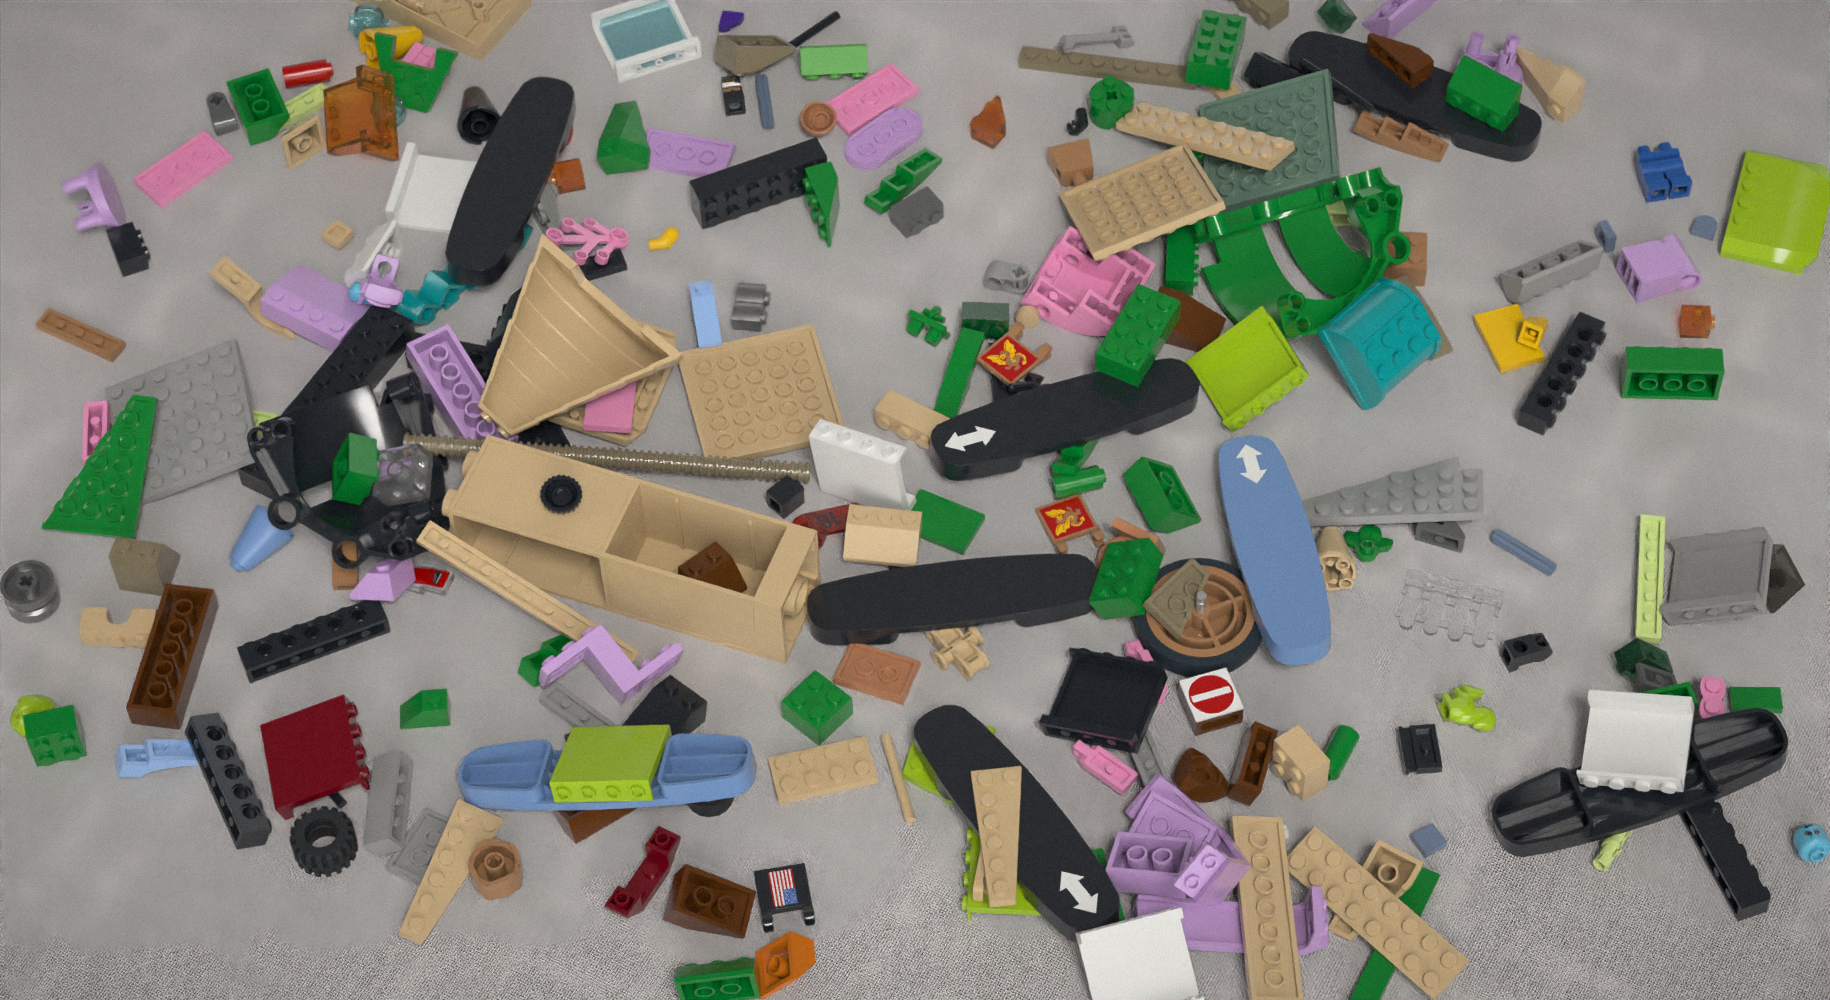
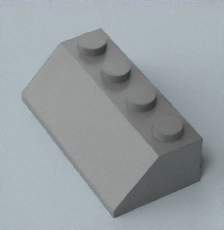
M1578 240L1500 273L1506 299L1517 304L1529 302L1533 296L1548 294L1550 289L1554 287L1567 286L1573 279L1588 277L1590 272L1599 268L1604 251L1603 246Z

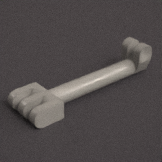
M1122 25L1113 26L1111 33L1063 35L1059 40V44L1063 52L1068 54L1072 51L1074 43L1116 41L1119 48L1133 46L1134 40L1131 38L1130 33L1127 32L1126 26Z

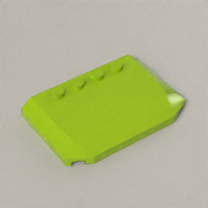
M1747 149L1720 257L1801 275L1809 264H1813L1816 261L1830 205V173L1827 166Z

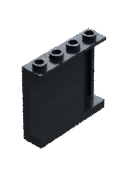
M1070 647L1069 652L1072 656V662L1050 715L1042 714L1039 721L1045 736L1075 742L1080 740L1085 744L1099 745L1105 748L1138 754L1168 679L1163 665L1156 661L1137 660L1131 656L1120 657L1109 652L1098 653L1086 648L1077 649Z

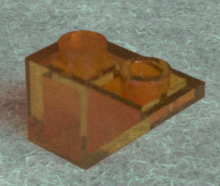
M997 95L991 102H987L980 114L974 116L970 122L971 138L991 149H994L1006 136V119L1001 98Z

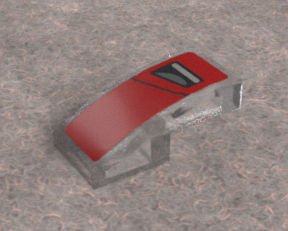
M426 566L413 567L416 580L406 589L407 591L421 595L428 591L446 596L455 578L453 571Z

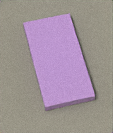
M649 128L646 134L647 142L651 149L649 169L699 178L728 168L736 150L735 143Z

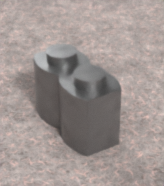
M738 283L732 314L733 329L761 332L762 324H767L768 312L765 311V307L770 306L771 292H767L766 284Z

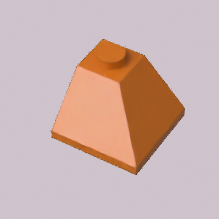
M790 931L756 951L761 994L759 999L763 1000L794 982L815 964L814 940Z

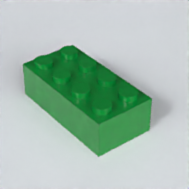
M1203 10L1187 60L1185 83L1230 89L1245 39L1247 17L1238 14L1219 13L1214 10Z
M1138 284L1097 350L1095 370L1139 387L1180 318L1181 301Z
M1662 346L1626 347L1620 372L1621 398L1718 400L1725 372L1723 349L1671 348Z

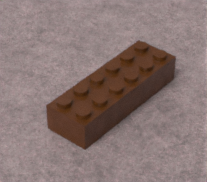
M174 584L165 585L126 706L132 724L180 730L219 607L214 589Z

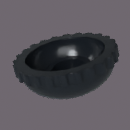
M565 475L548 478V481L544 482V485L541 487L542 490H540V499H542L541 502L544 504V507L548 511L557 514L574 511L583 498L579 482Z

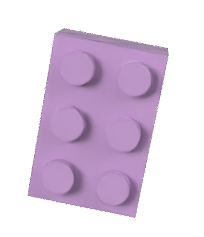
M1118 831L1108 860L1106 873L1117 892L1186 899L1187 894L1174 886L1171 879L1177 877L1186 867L1184 864L1186 861L1190 862L1189 858L1191 856L1194 857L1196 855L1194 839Z

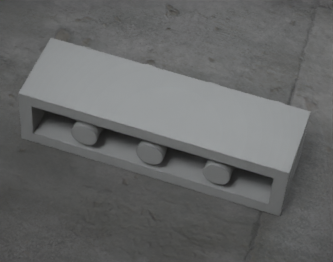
M399 750L374 757L363 846L378 857L404 850L413 761Z

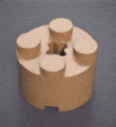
M494 838L479 843L473 849V854L469 857L468 861L472 883L476 891L486 900L492 901L508 897L522 887L523 869L520 854L512 843L502 842L501 839Z

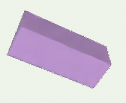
M1388 0L1364 20L1362 25L1374 34L1392 39L1438 0Z

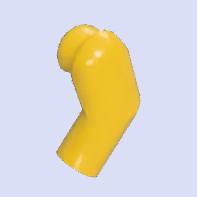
M668 227L660 238L649 239V249L671 248L679 237L677 228Z

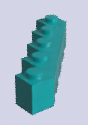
M526 224L524 228L525 240L518 252L524 248L534 229L529 224ZM446 265L444 271L430 270L425 276L420 290L406 289L403 293L402 302H399L396 310L413 320L414 324H430L436 319L435 314L442 308L445 310L449 309L460 300L459 295L466 289L471 291L476 286L455 281L449 276Z

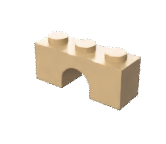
M83 607L78 629L82 644L91 647L113 646L120 648L131 646L145 648L157 609L132 608L131 615L126 622L112 624L108 607Z

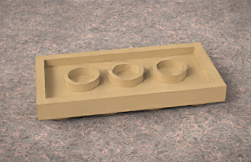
M866 736L768 757V764L779 805L878 783L877 773Z

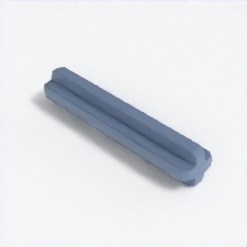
M758 74L755 78L762 127L764 129H772L774 127V118L768 77L766 74Z
M1496 529L1493 532L1491 541L1548 576L1555 572L1557 564L1500 529Z

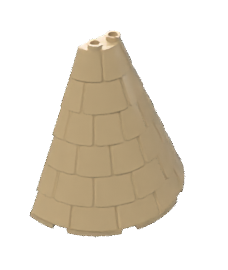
M545 235L539 238L540 241L533 262L529 265L512 318L508 321L501 346L498 348L489 378L478 403V407L482 410L479 415L487 423L491 424L493 421L499 427L496 430L506 439L537 426L540 422L566 413L572 408L596 400L597 397L626 387L627 384L676 365L683 359L682 354L648 324L644 327L639 325L588 281L578 264Z

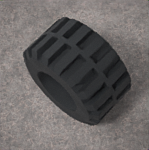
M322 806L320 810H317L315 807L311 809L310 813L306 811L302 813V818H297L294 821L295 827H291V836L289 837L298 866L301 869H305V872L309 875L314 872L315 877H321L322 874H325L326 877H331V873L336 872L339 874L342 872L343 867L347 869L351 865L350 860H355V852L358 851V841L351 819L347 818L346 813L343 811L339 813L338 808L332 807L331 810H328L327 806ZM326 836L336 838L327 846H312L319 838Z

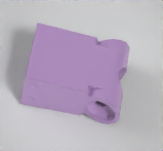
M1675 233L1665 236L1661 241L1657 239L1621 248L1615 269L1636 303L1674 292L1676 289L1690 290L1702 282V275L1690 257L1685 253V248Z

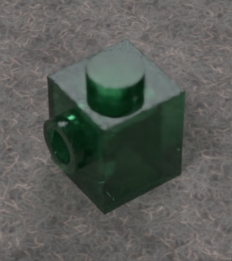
M1327 0L1317 11L1330 29L1342 34L1350 29L1352 23L1358 18L1343 0Z

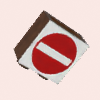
M1227 668L1210 671L1179 681L1178 697L1195 736L1243 723L1244 707Z

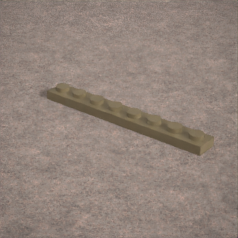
M1030 46L1022 47L1019 60V68L1102 79L1106 76H1114L1116 79L1126 82L1189 90L1196 89V84L1185 83L1187 66L1078 52L1065 54L1062 50Z

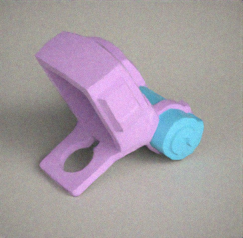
M376 254L369 275L361 283L354 282L348 290L349 299L356 301L360 305L364 303L395 311L403 298V291L394 280L399 263L398 259ZM383 261H387L391 264V270L384 277H381L378 265Z

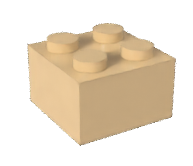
M1299 724L1274 739L1271 768L1277 777H1281L1286 782L1291 794L1297 795L1303 802L1327 787L1330 759Z

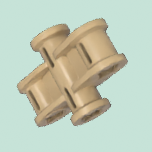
M969 626L965 633H962L959 628L925 631L927 639L937 649L931 652V657L940 670L945 671L948 669V665L952 663L965 679L971 680L976 672L982 668L987 669L990 666L987 656L977 647L981 646L984 641L980 632L974 626Z

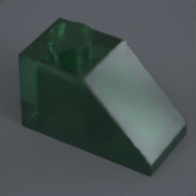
M1639 638L1634 639L1614 652L1617 670L1622 675L1634 680L1635 664L1638 662L1670 673L1674 672L1667 651Z

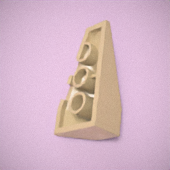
M1518 46L1516 63L1522 69L1524 82L1545 111L1551 117L1564 123L1581 109L1586 79L1566 65L1559 67L1553 63V60L1549 58L1542 60L1538 58L1536 53Z
M1378 839L1363 868L1399 898L1413 885L1424 862ZM1336 914L1328 927L1329 931L1350 942L1359 935Z

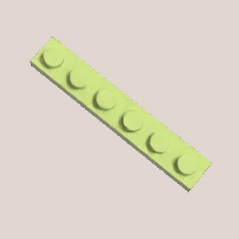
M1644 514L1640 516L1635 621L1636 642L1660 644L1665 545L1664 516Z

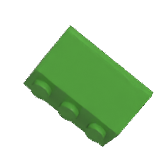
M867 43L800 47L801 75H806V79H820L819 75L828 74V78H842V74L851 73V77H864V73H868Z

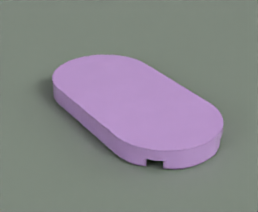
M897 107L885 111L847 139L844 149L847 162L860 170H873L881 167L921 137L923 132L921 116L910 108L898 110Z

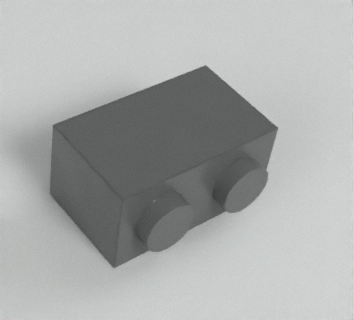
M928 186L890 207L891 223L906 239L920 233L923 229L938 223L944 218L943 202Z

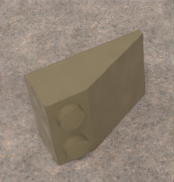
M717 35L714 61L722 65V68L732 71L733 75L745 76V73H755L796 52L797 47L776 35Z

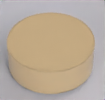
M1022 306L1017 310L1016 322L1022 323L1025 328H1033L1038 325L1040 312L1035 307Z

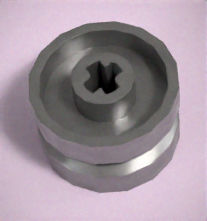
M35 560L21 561L12 565L2 576L0 591L11 616L19 622L28 624L39 623L50 618L57 611L61 603V594L54 574L50 567L43 562Z

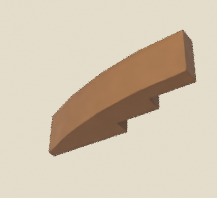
M1364 110L1352 130L1396 151L1437 162L1442 160L1449 143L1410 122L1405 127L1387 116L1382 121Z

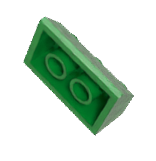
M1464 55L1447 86L1445 101L1503 132L1518 116L1522 85Z
M269 68L226 82L230 100L250 146L272 139L290 118Z
M1142 456L1123 474L1127 481V488L1133 493L1137 500V507L1143 512L1147 519L1146 524L1151 530L1169 534L1202 521L1172 465Z
M741 957L732 961L715 960L711 963L700 965L691 963L676 969L674 983L680 1000H748L761 998L759 969L756 958Z

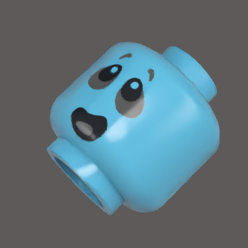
M1811 823L1804 824L1794 834L1793 842L1800 858L1804 861L1819 862L1830 853V840L1822 826Z

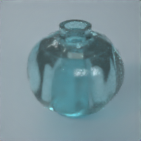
M362 3L355 7V13H349L348 31H354L353 37L358 41L360 32L367 28L389 27V18H385L382 9L375 4Z

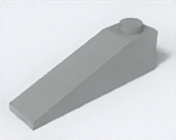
M547 181L532 213V217L544 235L549 228H556L561 231L555 198L558 192L554 183H549V181ZM561 244L558 248L564 252L563 244Z

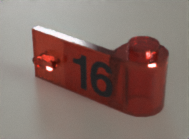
M849 504L804 513L796 517L792 523L817 530L818 549H820L827 535L846 531Z

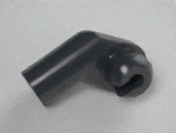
M1085 108L1075 110L1076 121L1072 120V124L1068 122L1066 126L1069 134L1079 135L1088 127Z

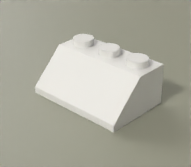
M392 220L377 227L373 234L368 236L364 248L356 255L354 264L344 275V282L348 289L354 282L361 283L369 275L376 254L399 259L404 248L397 220ZM383 261L378 265L380 276L384 277L391 270V264L387 261Z

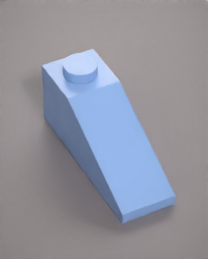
M712 280L689 283L699 349L721 346L722 339Z

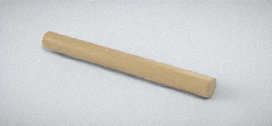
M886 733L881 736L882 744L906 823H912L915 821L914 812L891 735Z

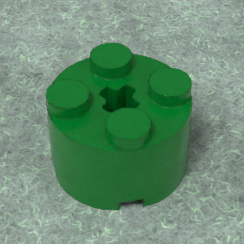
M1114 76L1104 77L1103 80L1095 83L1090 89V119L1094 125L1101 129L1110 130V127H1116V122L1134 109V89L1128 83L1116 79Z

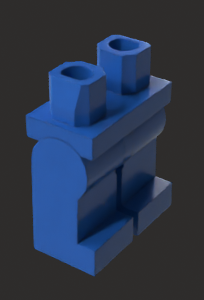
M1669 142L1660 143L1657 146V151L1653 152L1650 151L1647 145L1637 148L1635 170L1638 173L1646 203L1666 200L1667 195L1669 199L1688 197L1690 195L1692 187L1691 177L1686 174L1682 158L1679 156V149L1672 148ZM1676 187H1682L1681 191H1674ZM1652 191H1660L1659 194L1652 195Z

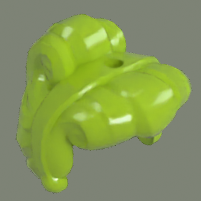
M43 694L26 695L19 698L18 704L11 713V727L19 735L26 738L23 715L56 708L54 701Z

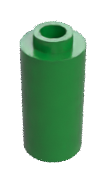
M1098 465L1082 468L1076 475L1058 474L1050 476L1051 489L1056 500L1102 489L1103 483H1106L1105 471L1103 468L1099 469Z
M1337 726L1323 752L1330 759L1328 781L1339 778L1360 739L1358 732L1349 726Z

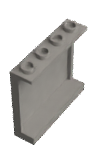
M1765 526L1670 539V544L1675 550L1669 603H1662L1661 613L1670 626L1765 614L1773 540Z

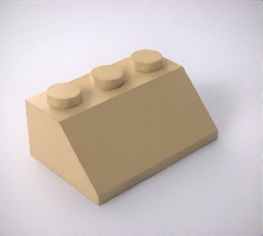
M849 504L843 560L898 567L916 566L922 532V512Z

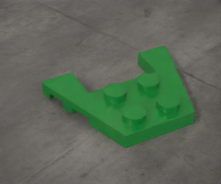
M376 32L374 38L386 103L425 113L430 112L459 52L442 47L437 48L434 69L394 59L397 36Z

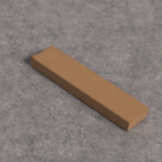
M48 308L35 324L38 330L112 363L126 348L125 341L51 308Z

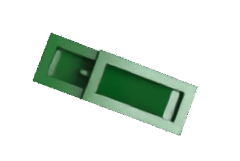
M561 634L542 642L539 651L521 659L517 673L533 687L540 685L538 678L540 669L543 667L541 665L542 662L551 655L557 657L563 652L561 649L572 640Z

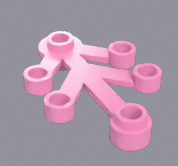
M566 217L562 219L560 225L562 231L566 233L574 231L579 235H564L562 231L556 228H549L545 233V236L557 247L561 246V244H585L574 253L573 260L578 265L586 264L588 255L598 244L607 245L596 252L594 260L600 265H605L608 263L610 254L616 248H625L629 243L626 230L618 227L609 230L590 217L584 219L582 226L575 223L571 218Z

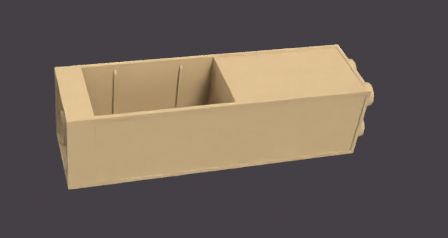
M487 435L479 452L474 450L468 452L462 467V477L464 480L459 489L450 488L447 491L442 504V515L449 517V532L546 593L783 664L787 663L808 617V595L821 584L817 530L491 435ZM565 475L579 482L583 498L574 511L557 514L548 511L544 507V504L541 502L542 499H540V490H542L541 487L545 481H548V478ZM716 541L732 556L747 585V590L740 593L679 575L678 566Z

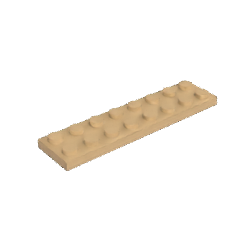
M1148 102L1139 103L1132 112L1125 114V117L1116 122L1118 131L1175 146L1187 143L1191 150L1269 171L1295 150L1294 142L1285 140L1282 137H1274L1263 132L1247 130L1244 127H1235L1224 122L1208 120L1205 117L1189 115L1186 112L1170 110L1167 107H1158Z
M1232 815L1230 819L1231 837L1252 866L1237 883L1249 1000H1304L1282 817Z
M1316 826L1287 856L1288 870L1294 878L1308 890H1310L1311 886L1322 887V896L1326 897L1327 907L1432 1000H1436L1469 965L1470 961Z

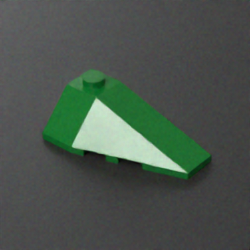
M636 100L614 105L599 139L596 158L606 175L649 168L651 149L647 142V135L643 128Z

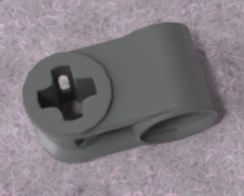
M221 92L209 94L206 102L216 135L219 136L239 129L226 96Z

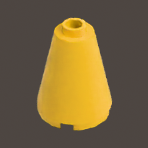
M414 25L367 28L359 34V47L361 54L365 53L368 60H365L366 65L372 71L378 72L380 71L374 38L376 32L397 36L394 59L397 60L404 57L415 42L421 44L423 34Z

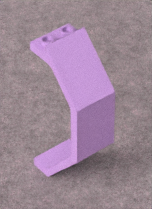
M1157 772L1125 812L1133 820H1136L1151 791H1154L1220 828L1212 844L1204 840L1202 848L1197 854L1189 858L1190 862L1186 861L1184 864L1186 867L1177 877L1171 879L1174 886L1192 897L1196 903L1219 906L1252 866L1227 832L1175 784Z

